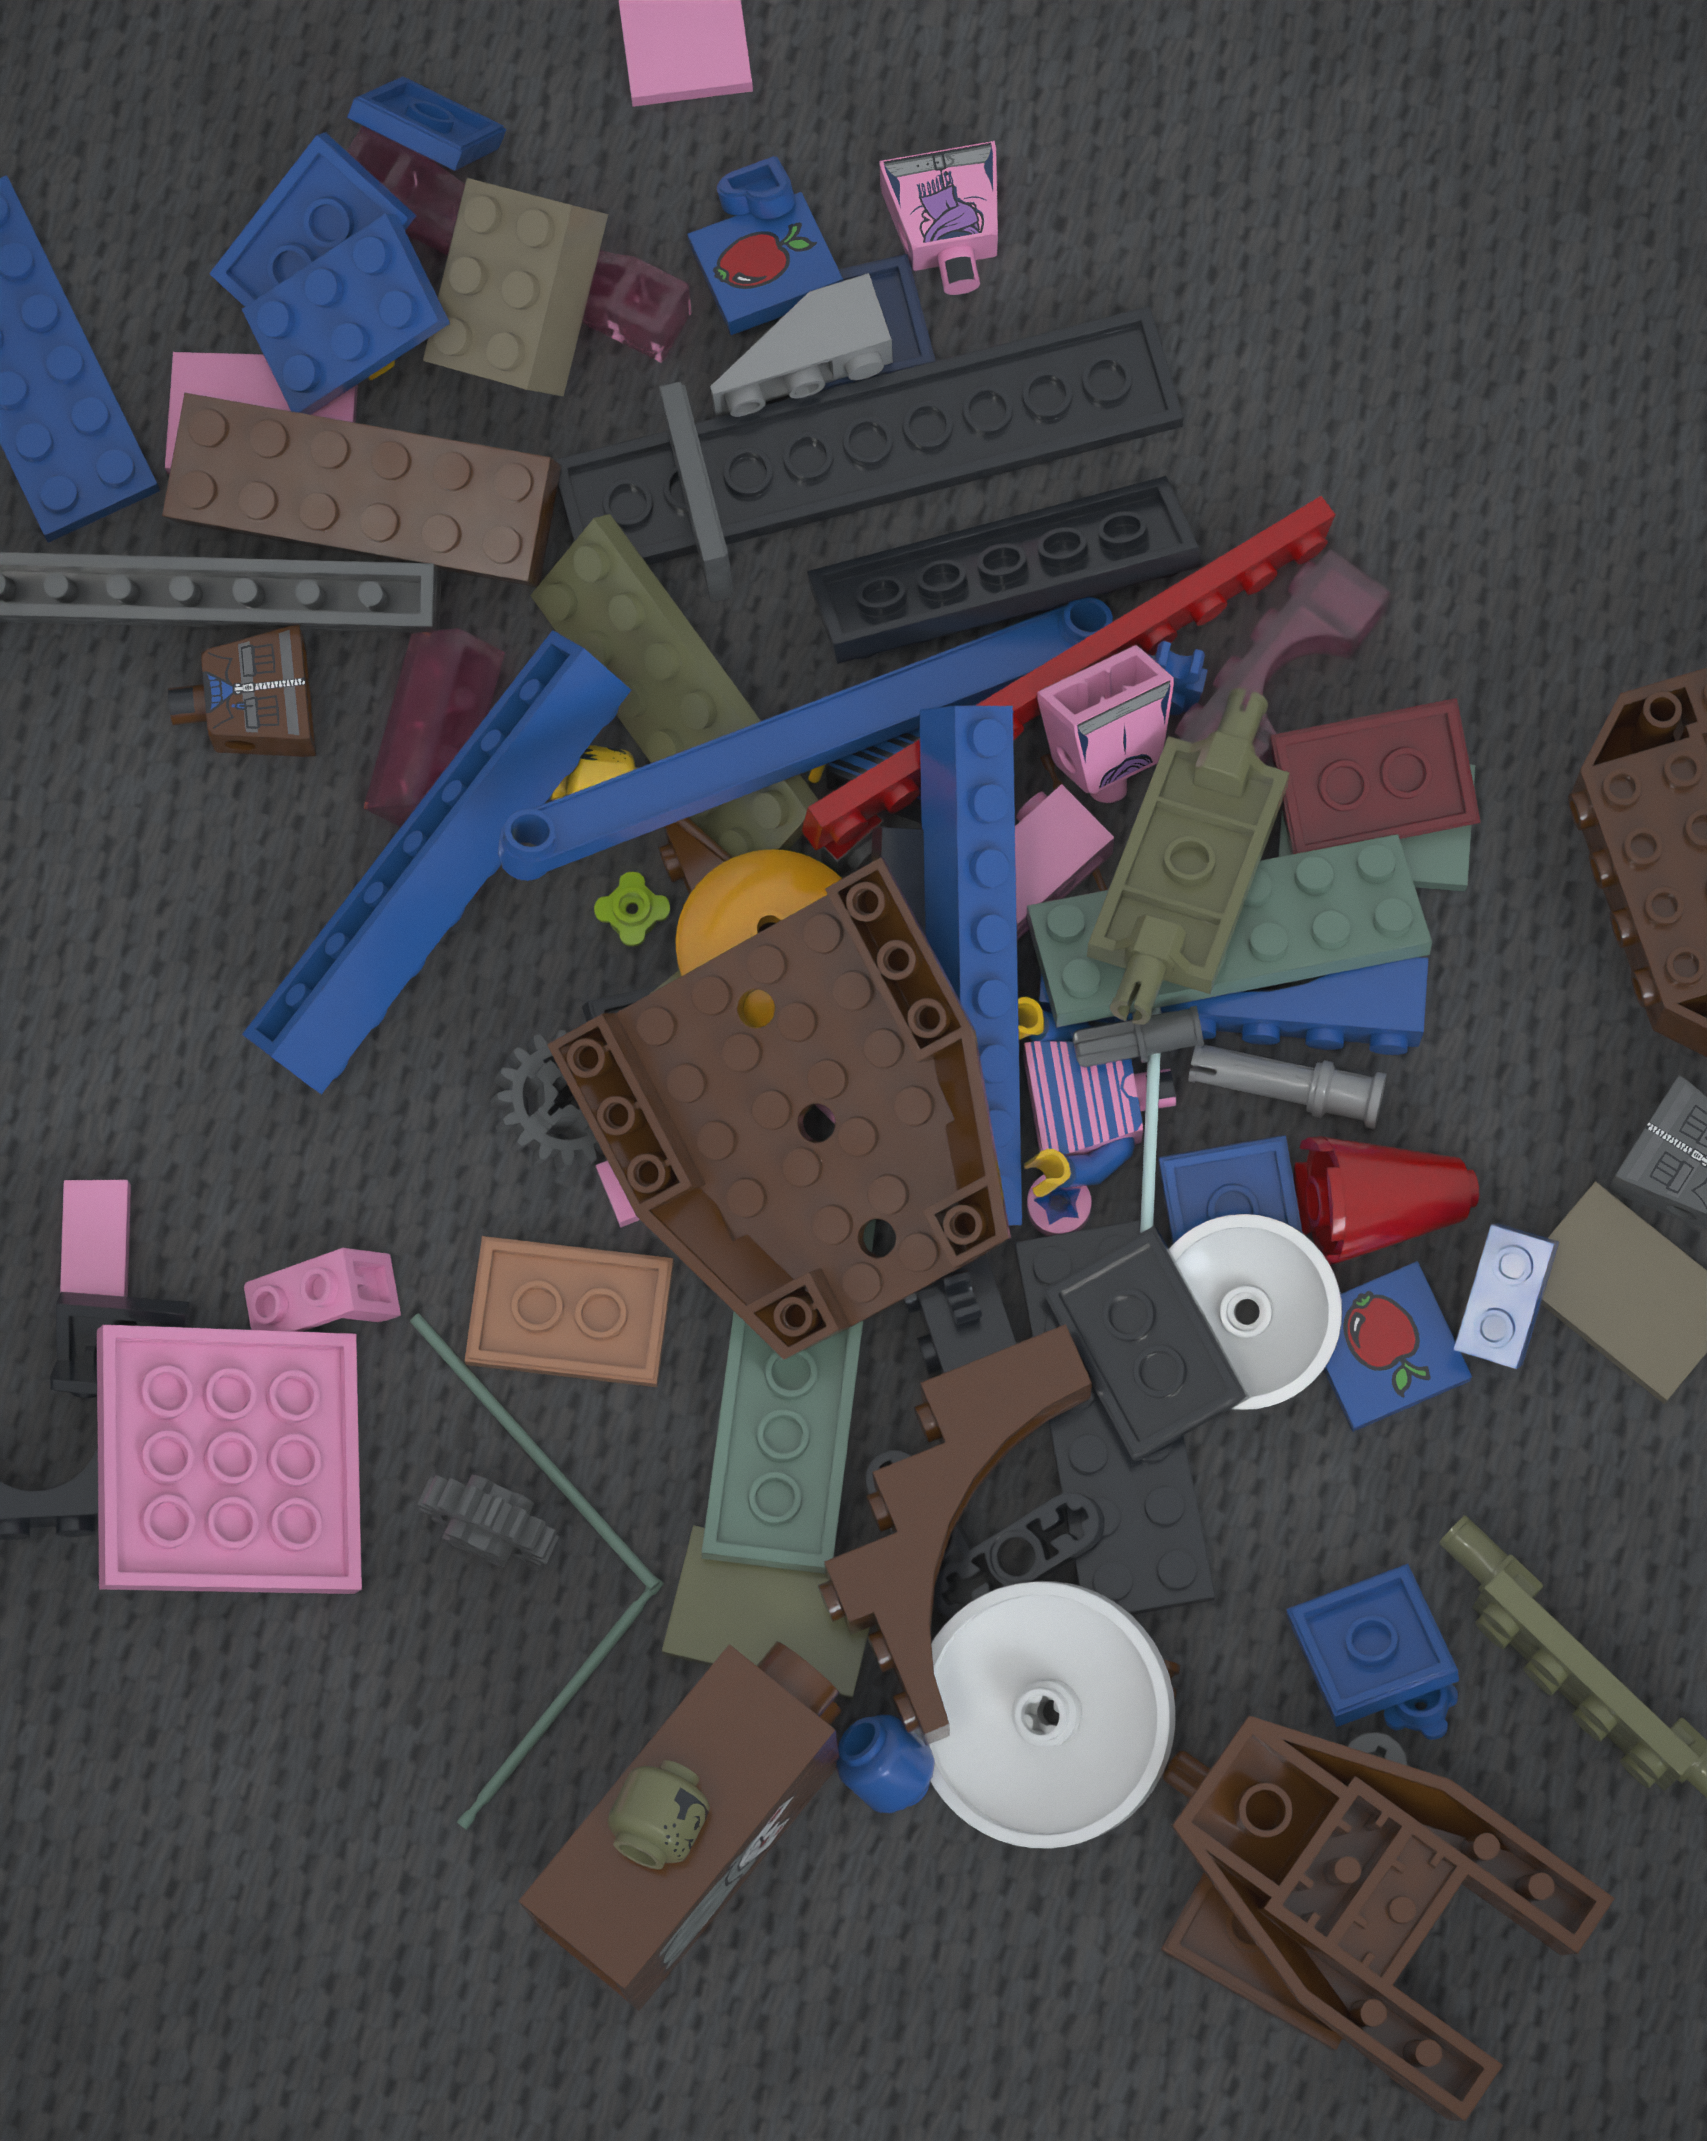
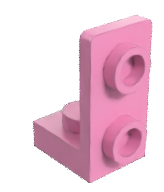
M341 1248L248 1281L244 1285L251 1330L303 1332L340 1318L382 1322L401 1316L390 1254Z

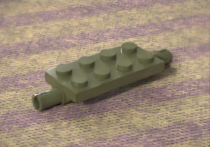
M1235 688L1231 690L1217 731L1210 733L1206 739L1190 743L1168 736L1088 942L1087 957L1125 968L1116 996L1110 1004L1111 1012L1121 1020L1126 1021L1135 1000L1134 1008L1136 1012L1132 1023L1138 1025L1148 1023L1163 980L1211 994L1289 782L1290 772L1267 766L1255 755V748L1252 743L1261 719L1268 708L1267 700L1257 692H1252L1247 708L1244 711L1245 706L1242 703L1247 689Z
M1464 1515L1440 1540L1439 1544L1481 1583L1478 1587L1481 1594L1472 1606L1480 1615L1475 1621L1479 1630L1501 1649H1505L1509 1644L1513 1646L1528 1661L1523 1667L1527 1676L1540 1689L1551 1696L1559 1690L1577 1708L1571 1714L1576 1723L1588 1735L1599 1742L1607 1736L1626 1754L1620 1760L1622 1766L1644 1787L1650 1788L1656 1783L1665 1791L1676 1780L1682 1784L1687 1779L1707 1798V1740L1682 1717L1670 1728L1662 1722L1534 1600L1543 1588V1584L1512 1554L1508 1556L1477 1525Z

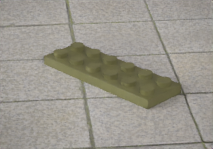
M611 514L593 518L530 596L557 633L586 649L631 689L630 693L620 704L616 715L651 763L761 722ZM799 774L690 816V818L734 858L738 855L758 850H789L803 835L802 827L807 808L819 800Z

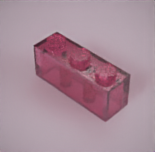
M459 628L411 634L363 809L400 827L405 823L489 713L505 654L504 651Z

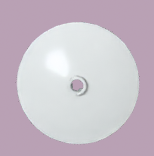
M1036 1581L1014 1584L996 1589L970 1602L957 1612L931 1643L934 1675L950 1724V1736L928 1745L932 1750L935 1760L931 1783L944 1802L969 1825L992 1838L1016 1846L1028 1848L1066 1847L1088 1841L1117 1827L1128 1819L1155 1789L1168 1762L1174 1739L1175 1701L1173 1688L1164 1660L1154 1641L1139 1622L1117 1603L1088 1588L1069 1583ZM1049 1700L1054 1701V1710L1059 1713L1058 1723L1051 1724L1044 1718L1043 1708ZM919 1729L914 1730V1732L923 1740Z

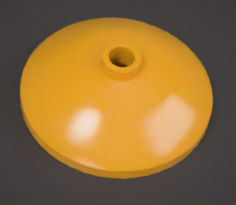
M788 850L752 851L738 855L718 865L695 886L681 911L676 932V954L681 976L758 934L763 924L768 922L777 923L826 896L825 888L842 878L822 862L804 854ZM760 989L751 992L744 1002V1015L756 1027L767 1025L772 1020L775 1012L773 999L767 992Z

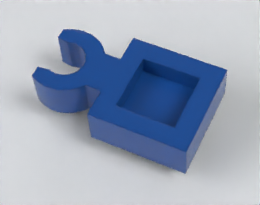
M1162 641L1158 644L1156 656H1149L1174 677L1169 715H1179L1183 711L1194 713L1202 695L1208 671L1202 668L1205 653L1195 649L1191 656L1178 655L1170 651V642Z

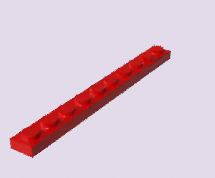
M1319 496L975 706H1013V740H1015L1023 732V724L1041 714L1037 698L1038 691L1135 645L1146 654L1155 655L1158 644L1162 641L1172 643L1177 637V630L1192 621H1195L1198 626L1206 624L1218 616L1228 605L1227 600L1243 590L1247 595L1255 594L1275 579L1278 574L1277 569L1292 560L1301 565L1318 555L1328 543L1325 538L1336 514L1323 497ZM920 739L807 808L802 832L816 851L833 840L837 845L851 841L868 826L867 820L884 809H887L889 813H895L905 808L919 796L921 792L919 789L921 787Z

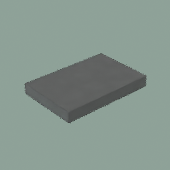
M681 381L660 386L667 432L710 602L732 598L734 589L728 552L686 387L681 384Z

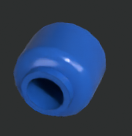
M881 1714L859 1719L844 1732L839 1741V1759L836 1763L839 1778L874 1811L894 1813L918 1803L927 1793L935 1765L932 1750L928 1745L925 1746L924 1741L914 1731L907 1733L902 1721L898 1717Z

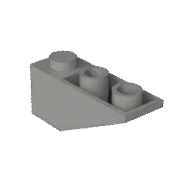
M869 273L808 292L710 386L716 417L728 413L735 417L751 414L762 409L767 401L790 395L791 398L807 397L822 390L825 383L844 377H849L851 380L866 379L882 371L884 365L893 363L892 339Z

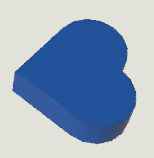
M777 156L726 174L717 185L721 207L726 213L731 215L751 213L760 219H772L788 213L796 202L790 178Z

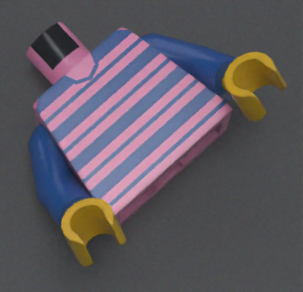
M1018 998L1019 1040L1027 1036L1033 1040L1032 1042L1024 1043L1023 1060L1039 1153L1024 1164V1168H1038L1046 1176V1180L1032 1188L1033 1193L1037 1197H1044L1058 1187L1071 1188L1101 1184L1132 1157L1135 1145L1142 1141L1143 1123L1141 1111L1146 1109L1147 1072L1134 1074L1131 1059L1086 1068L1081 1067L1076 1058L1073 1033L1079 1029L1093 1026L1077 1023L1056 1028L1052 1012L1042 1010L1040 1005L1032 998ZM1170 1068L1160 1070L1158 1109L1176 1106L1175 1089Z

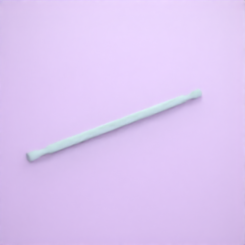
M1160 1007L1152 1009V1015L1162 1013ZM1161 1053L1148 1055L1140 1233L1153 1226Z

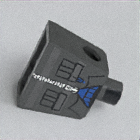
M1678 1075L1616 1173L1608 1189L1701 1229H1706L1707 1097L1688 1080Z

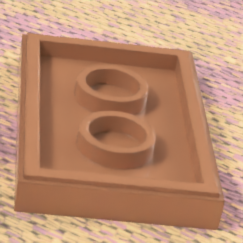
M482 1236L464 1362L470 1366L658 1387L674 1260L667 1257Z

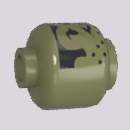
M663 1760L660 1767L640 1766L634 1768L629 1773L608 1816V1827L616 1837L613 1843L614 1847L630 1860L657 1870L662 1869L665 1863H677L685 1860L710 1810L709 1801L702 1791L696 1787L699 1777L687 1767L669 1760Z

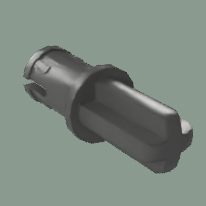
M1197 1006L1151 1015L1149 1022L1144 1025L1133 1024V1019L1079 1029L1073 1033L1076 1058L1079 1065L1084 1068L1137 1057L1141 1058V1063L1148 1062V1055L1196 1045L1198 1047L1204 1046Z

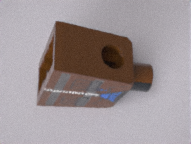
M300 625L284 627L206 649L201 653L203 684L168 688V702L172 725L207 722L209 738L215 752L298 757L316 756L307 650Z

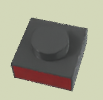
M878 814L867 820L868 826L851 841L837 845L833 840L821 848V861L840 877L850 868L856 872L872 863L873 828L885 827L884 820Z

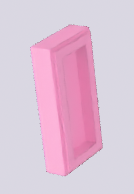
M64 1180L60 1293L74 1292L128 1297L131 1184L128 1180Z

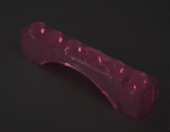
M362 125L347 152L417 215L405 230L406 234L448 255L465 184L440 167L432 159ZM599 250L582 323L662 363L692 313L689 284L636 257Z

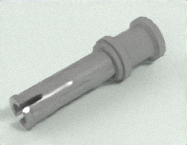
M1204 1044V1046H1195L1191 1061L1193 1067L1189 1071L1188 1082H1200L1307 1105L1306 1112L1312 1113L1313 1117L1322 1118L1325 1113L1362 1120L1364 1121L1365 1128L1375 1130L1387 1073L1377 1071L1373 1077L1335 1069L1334 1062L1326 1060L1323 1063L1317 1062L1315 1068Z

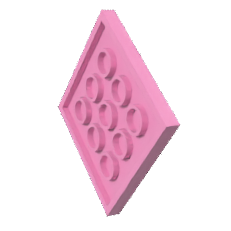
M102 1325L97 1329L99 1589L355 1594L362 1590L356 1334Z

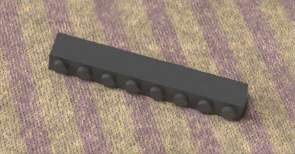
M0 552V622L281 629L300 625L301 630L435 634H439L441 571L433 563Z

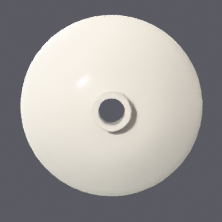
M1237 1214L1206 1221L1185 1233L1170 1247L1169 1250L1250 1396L1248 1400L1232 1409H1258L1281 1403L1303 1391L1321 1374L1328 1364L1339 1339L1342 1325V1299L1336 1276L1329 1262L1308 1237L1294 1227L1273 1218L1260 1215ZM1245 1299L1255 1301L1260 1310L1258 1319L1249 1325L1241 1323L1236 1316L1238 1304Z

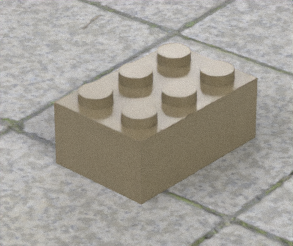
M467 178L438 299L450 324L428 338L423 361L526 390L564 396L608 214Z

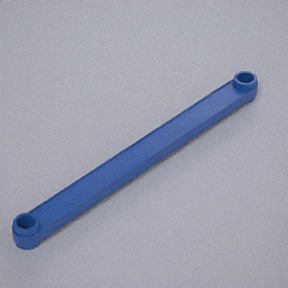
M1094 597L1070 601L1067 605L549 803L533 809L518 810L509 816L501 828L498 855L502 867L509 875L516 879L526 881L538 879L555 868L920 728V710L947 706H975L1112 623L1113 616L1110 608L1104 602ZM524 842H525V843H532V844H534V845H536V846H535V847H528V846H523V845L520 844V843H524Z

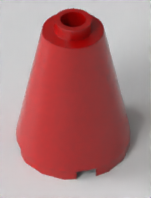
M1324 1136L1308 1137L1299 1146L1300 1149L1309 1150L1307 1162H1296L1293 1173L1302 1232L1304 1235H1307L1312 1231L1314 1244L1323 1253L1330 1265L1463 1222L1468 1218L1470 1208H1475L1478 1204L1479 1184L1477 1176L1472 1169L1466 1168L1465 1163L1459 1157Z

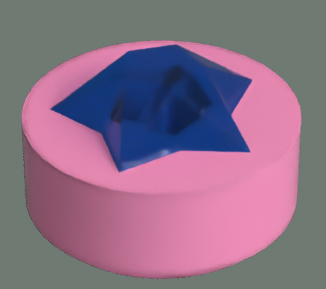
M1045 1175L1040 1176L1031 1186L1027 1197V1213L1033 1226L1046 1236L1080 1231L1087 1223L1091 1212V1195L1088 1187H1058L1044 1197H1037L1033 1193L1032 1188L1046 1180Z

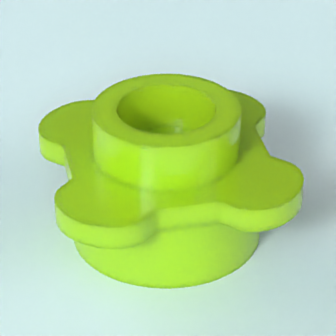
M627 872L620 877L619 886L609 896L600 897L596 901L594 912L600 922L610 923L611 927L620 934V940L623 944L638 946L644 942L645 935L652 931L658 921H664L668 918L670 903L665 896L655 895L645 886L644 877L640 873ZM636 904L638 911L635 914H629L626 911L628 905Z

